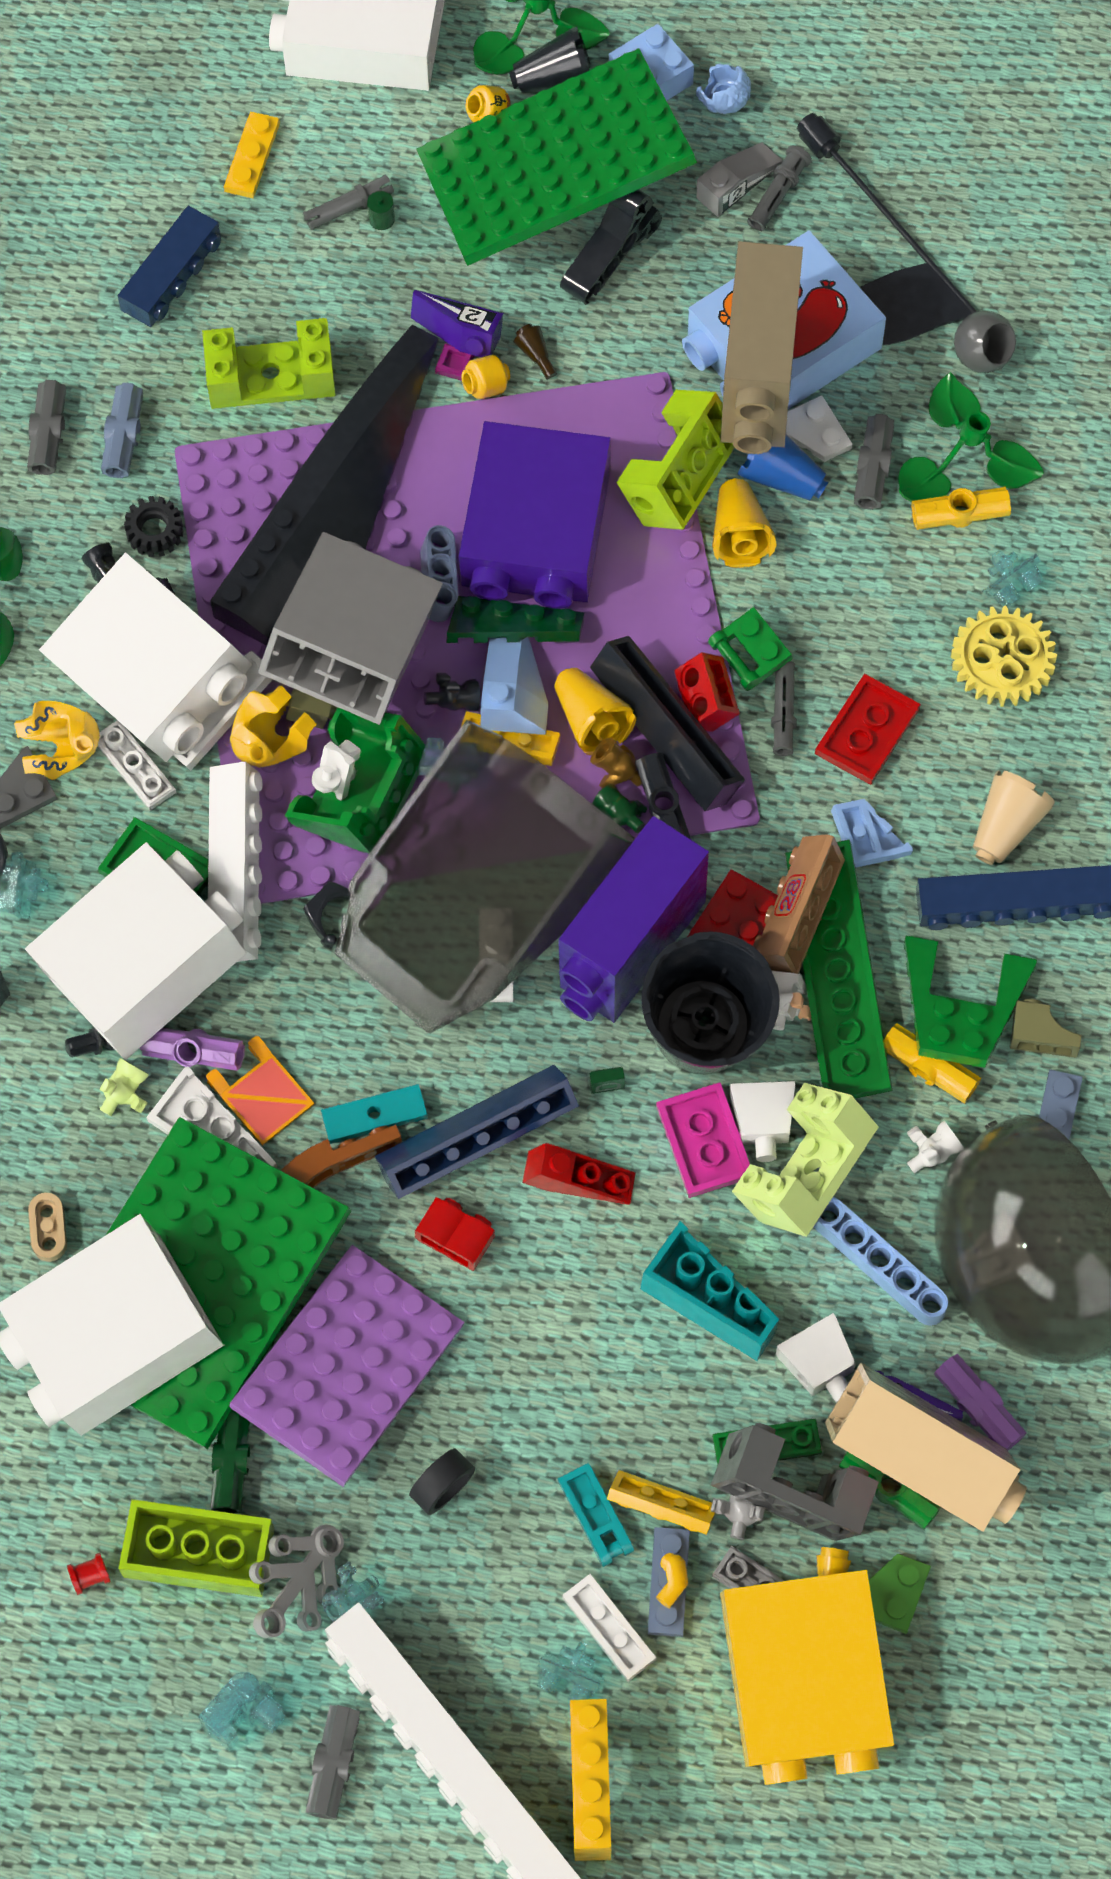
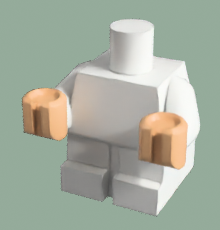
M772 971L776 983H778L780 996L778 1017L773 1029L784 1030L786 1020L793 1021L795 1016H798L800 1020L804 1018L810 1021V1007L803 1005L804 998L801 995L805 994L806 983L801 975Z

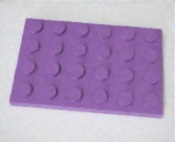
M351 1245L230 1402V1408L344 1487L464 1325V1321L357 1247Z

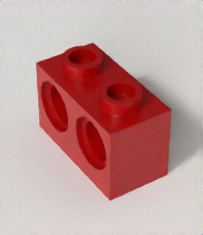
M701 652L674 670L678 682V690L681 693L684 704L706 731L713 732L740 714L723 657Z

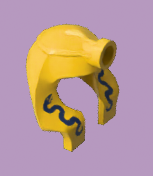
M38 701L34 703L32 715L24 720H16L14 723L17 738L35 739L36 741L46 740L47 742L55 743L57 746V750L52 757H48L45 754L22 757L25 774L37 773L55 780L88 760L95 753L99 743V727L91 714L62 702Z

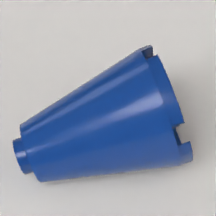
M787 434L785 436V447L771 446V449L765 453L748 454L747 460L737 473L744 479L808 501L813 496L819 499L829 483L824 480L826 473Z

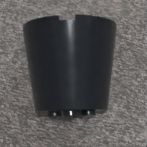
M699 932L679 941H674L658 954L647 971L643 983L641 1001L646 1025L663 1056L671 1064L683 1071L704 1075L718 1073L730 1068L754 1054L766 1042L778 1017L780 996L778 983H776L769 963L752 945L738 937L725 933ZM703 1016L710 1018L709 1024H706L705 1027L698 1024Z

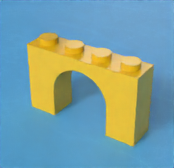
M607 1699L570 1700L575 1861L611 1860Z

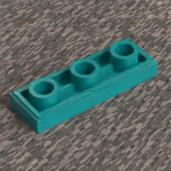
M419 1084L321 1110L330 1144L368 1135L372 1130L380 1126H388L389 1128L396 1125L398 1127L428 1119ZM379 1112L380 1116L373 1119L369 1117V1114Z

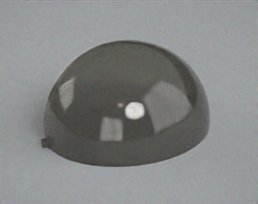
M1018 1115L1000 1123L997 1120L985 1125L986 1131L973 1139L955 1158L944 1177L936 1201L934 1213L935 1247L943 1275L951 1292L967 1315L986 1334L1001 1345L1022 1356L1052 1364H1080L1100 1359L1109 1354L1111 1355V1199L1105 1187L1074 1144L1058 1129L1041 1118L1032 1115Z

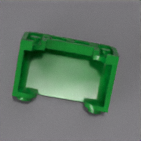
M337 707L328 725L331 740L337 746L345 740H349L361 750L360 758L354 764L356 776L350 782L348 795L342 801L336 798L334 792L322 793L316 790L313 798L307 795H297L289 804L285 817L297 828L362 853L375 855L383 850L426 759V747L422 739L401 715L385 713L380 725Z

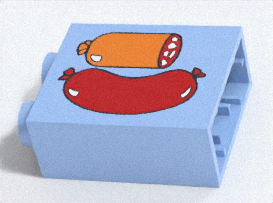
M810 230L786 244L788 246L803 247L788 410L882 349L886 321L884 314ZM734 279L689 307L688 336L682 339L683 349L691 363L700 371L712 366L723 380ZM724 381L720 383V391L722 396L724 391Z

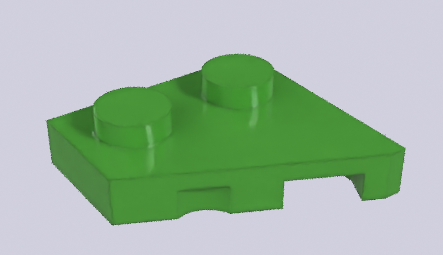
M896 1554L869 1579L876 1623L907 1634L930 1571V1565L901 1554Z

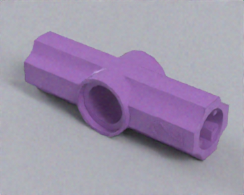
M162 1028L140 1047L143 1056L174 1060L184 1067H192L199 1064L238 1071L245 1056L243 1040L209 1035L201 1029H193L188 1032ZM188 1042L196 1047L197 1054L189 1049Z
M958 1354L951 1356L935 1371L934 1375L957 1400L959 1410L965 1411L972 1419L970 1423L976 1427L979 1426L989 1439L1005 1447L1008 1451L1026 1435L1027 1432L1003 1406V1400L995 1388L987 1381H981Z

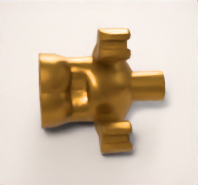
M612 738L602 740L590 759L593 765L609 773L604 775L599 786L601 788L608 784L615 786L627 780H630L636 786L642 784L635 765L636 759L633 752L625 745L619 746Z

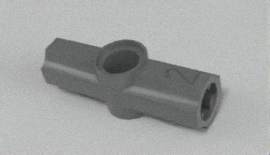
M45 380L38 384L35 413H31L29 419L30 449L27 468L29 472H33L36 475L55 473L59 443L63 442L61 430H65L63 412L66 386L56 380Z
M884 414L868 416L863 446H860L856 472L858 480L855 487L854 504L862 509L873 510L881 508L885 478H888L892 454L890 446L894 432V420Z
M340 1705L329 1706L322 1742L318 1743L312 1766V1775L314 1777L309 1791L306 1814L337 1820L344 1784L348 1782L350 1777L348 1773L349 1765L354 1759V1750L352 1748L357 1734L360 1711Z

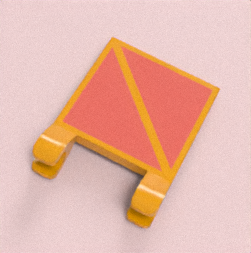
M255 1036L249 1040L248 1048L260 1061L257 1066L231 1086H229L217 1069L207 1073L206 1078L210 1087L221 1097L263 1146L315 1103L271 1053L259 1036Z

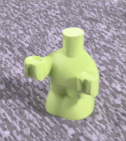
M120 1058L112 1076L109 1079L105 1078L100 1087V1090L104 1092L106 1097L100 1110L112 1116L118 1105L127 1104L131 1105L132 1109L142 1113L148 1102L141 1099L135 1091L149 1074Z

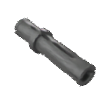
M386 174L363 186L358 184L354 186V190L313 209L304 211V219L309 220L317 216L316 219L307 222L310 230H314V228L361 206L366 208L368 197L376 191H385L389 194L394 193L393 186L387 185L379 189L380 186L390 182Z
M789 661L775 672L774 716L771 718V727L774 729L773 753L778 756L793 754V729L797 726V719L794 717L795 663ZM783 684H786V701H783ZM782 715L786 716L785 732H782Z

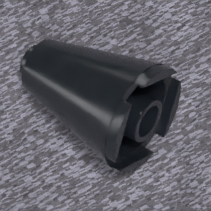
M578 26L567 30L513 64L514 70L509 72L513 88H520L521 93L540 92L589 71L591 63Z

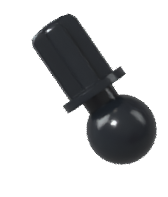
M95 1028L89 1029L87 1034L65 1040L66 1052L72 1058L92 1052L95 1055L101 1054L102 1047L107 1050H115Z

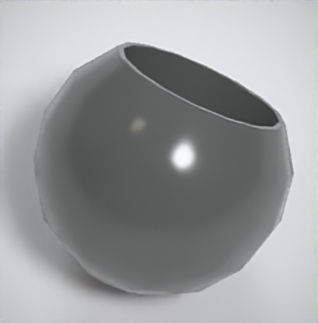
M979 311L968 315L960 323L954 335V348L960 362L968 369L977 373H990L1002 369L1015 351L1016 338L1010 322L994 311Z

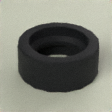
M453 1448L440 1456L425 1470L411 1488L409 1496L428 1515L434 1514L443 1508L467 1484L474 1474L475 1467L456 1448Z

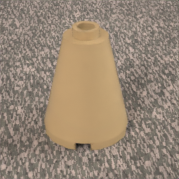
M998 770L994 775L973 844V848L977 851L975 856L988 865H993L994 862L1002 863L1052 809L1055 804L1054 799L1045 791L1042 796L1038 795L1037 791L1034 790L1036 785L1008 771H1003L1001 774Z

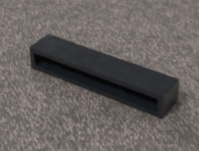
M630 636L607 641L590 666V669L606 689L631 706L636 716L635 725L638 730L646 737L657 753L663 754L666 764L702 809L706 812L726 805L744 782V777Z

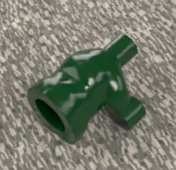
M613 784L606 785L595 796L592 808L608 819L603 835L611 842L614 841L615 837L618 838L620 836V831L617 829L621 826L627 825L635 833L642 831L645 823L638 817H641L642 813H646L647 807L639 800L630 801Z

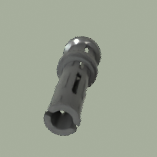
M789 146L786 150L787 156L782 164L775 167L772 183L747 220L749 226L761 232L764 231L789 188H793L799 183V175L802 170L812 162L810 154L799 146Z

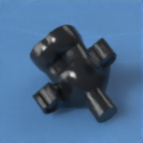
M109 542L94 546L81 558L84 564L90 568L93 579L98 583L116 564L112 556V546Z
M437 673L436 683L439 685V692H424L423 700L425 705H438L451 711L464 708L467 711L475 712L479 709L480 686L476 679L466 680L462 685H459L456 681H451V677L447 673Z

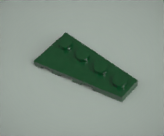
M458 596L447 630L446 643H458V638H473L474 643H488V638L505 637L507 643L520 642V640L526 637H534L537 642H579L585 612L573 611L571 609H554L536 604L510 603L506 600L480 599L475 596Z

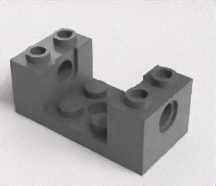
M756 1423L755 1425L729 1433L710 1486L750 1504L765 1507V1510L834 1541L861 1535L879 1481L868 1477V1471L857 1466L836 1470L835 1474L828 1473L821 1476L816 1493L810 1491L802 1493L793 1489V1484L790 1481L780 1477L772 1478L785 1441L784 1438L775 1435L776 1430L774 1428Z

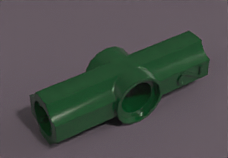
M233 1409L218 1432L217 1442L213 1444L211 1467L214 1479L211 1510L235 1514L242 1513L245 1475L248 1476L249 1473L247 1457L250 1458V1444H248L250 1421Z

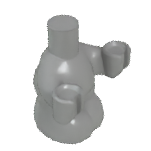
M730 1495L729 1502L713 1498L711 1512L723 1514L733 1523L730 1534L731 1538L744 1540L746 1527L763 1520L765 1507L750 1504Z

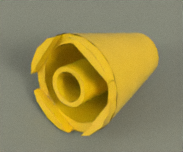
M733 478L723 483L719 489L712 543L714 556L717 560L719 558L724 560L726 566L733 568L756 566L761 563L760 558L767 554L770 557L774 553L777 546L776 536L750 484L743 479Z
M579 668L565 669L559 673L554 689L577 744L586 755H592L598 744L606 738H612L620 744L624 742L633 731L636 723V716L631 706Z

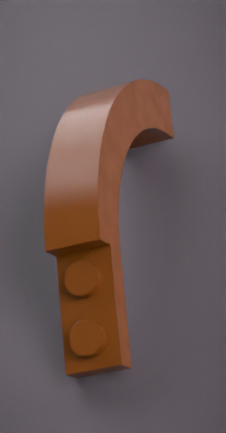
M396 1125L389 1128L388 1126H380L372 1130L369 1136L360 1140L353 1138L338 1145V1149L332 1150L329 1140L326 1139L296 1156L281 1171L314 1188L327 1178L375 1158L374 1156L401 1143V1135Z

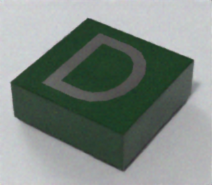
M623 1067L591 1071L589 1073L591 1094L625 1089Z

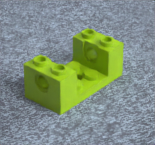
M327 318L296 321L297 341L238 347L233 327L202 330L206 382L211 409L336 396ZM270 367L279 370V374L272 379L265 378L262 375L265 369Z
M676 389L661 412L668 425L672 426L677 434L675 441L663 460L631 459L616 482L643 526L684 530L735 448L733 443L721 442L723 403L716 392Z

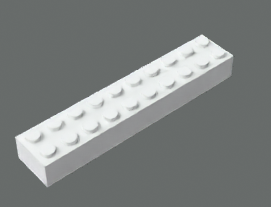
M359 1602L325 1629L328 1638L325 1645L331 1657L340 1667L345 1663L350 1668L347 1672L350 1675L351 1682L362 1695L366 1691L370 1693L372 1697L369 1700L377 1715L383 1722L390 1719L394 1723L392 1729L397 1740L406 1750L413 1747L417 1752L414 1755L417 1759L416 1763L429 1779L433 1775L437 1777L440 1781L437 1785L440 1788L439 1792L451 1807L456 1803L462 1809L460 1812L461 1819L474 1836L478 1832L484 1836V1848L496 1864L503 1860L507 1865L508 1879H581Z

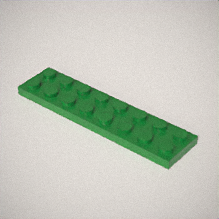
M849 839L837 842L845 861L803 960V969L822 1087L850 1094L855 1099L891 1092L893 1089L856 867ZM792 851L785 853L788 871L791 866L789 860Z

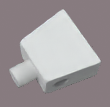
M795 1081L730 1084V1101L743 1145L755 1144L757 1161L770 1162L776 1160V1144L789 1142L792 1115L786 1109L794 1099Z
M834 1313L777 1345L776 1355L778 1359L812 1396L827 1388L837 1403L848 1385L844 1377L854 1372L855 1361Z

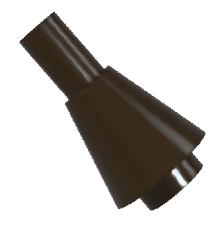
M532 324L521 327L516 332L517 336L513 342L539 366L546 380L556 376L557 372L548 359L541 327L539 325L533 326Z

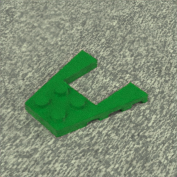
M906 935L904 950L906 951V968L911 988L910 998L914 1010V1028L918 1056L985 1068L1002 1036L1007 1022H1009L1014 1012L1017 1001L1022 997L1032 973H1034L1037 959L1004 953L995 1006L929 994L938 941Z

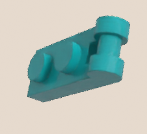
M589 1463L557 1478L602 1567L612 1563V1558L622 1553L626 1556L634 1552L628 1535L612 1505L607 1500V1496ZM612 1532L616 1541L605 1546L601 1537Z

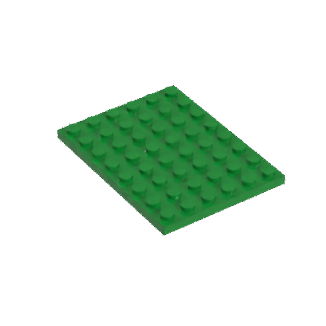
M639 48L624 53L622 56L603 65H598L583 74L569 78L552 88L542 90L523 101L513 103L496 116L487 115L480 121L478 120L463 128H458L452 133L416 148L467 266L697 163L689 143Z
M179 1117L107 1234L141 1214L160 1235L224 1346L129 1406L208 1450L232 1410L230 1402L259 1366L352 1212L351 1209Z

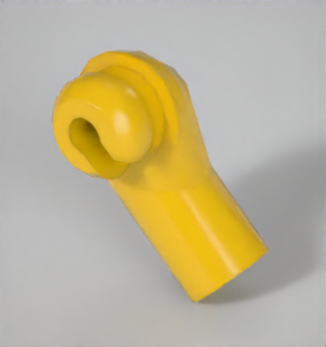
M667 1553L661 1559L660 1565L666 1572L668 1582L656 1596V1599L669 1609L688 1585L686 1562L680 1555Z

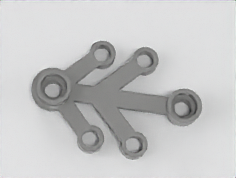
M325 1524L316 1527L310 1536L290 1538L288 1535L282 1534L270 1539L269 1551L275 1557L287 1556L292 1551L310 1552L303 1562L270 1564L269 1562L262 1561L251 1565L249 1577L256 1584L267 1583L271 1579L290 1578L270 1608L263 1609L256 1614L253 1627L262 1638H272L283 1633L286 1626L284 1613L300 1591L303 1611L297 1616L298 1627L305 1632L314 1631L320 1627L321 1615L317 1610V1599L320 1603L326 1605L336 1603L341 1595L336 1581L335 1557L341 1552L344 1539L338 1529L332 1525ZM323 1537L327 1542L326 1548L323 1546ZM279 1540L284 1544L283 1551H280L278 1548ZM320 1564L323 1583L316 1590L314 1571ZM260 1567H262L264 1570L263 1579L259 1576L258 1573ZM327 1587L330 1589L332 1593L330 1599H328L326 1596ZM308 1614L312 1618L311 1626H309L306 1621V1617ZM265 1618L268 1620L269 1623L267 1630L264 1626Z

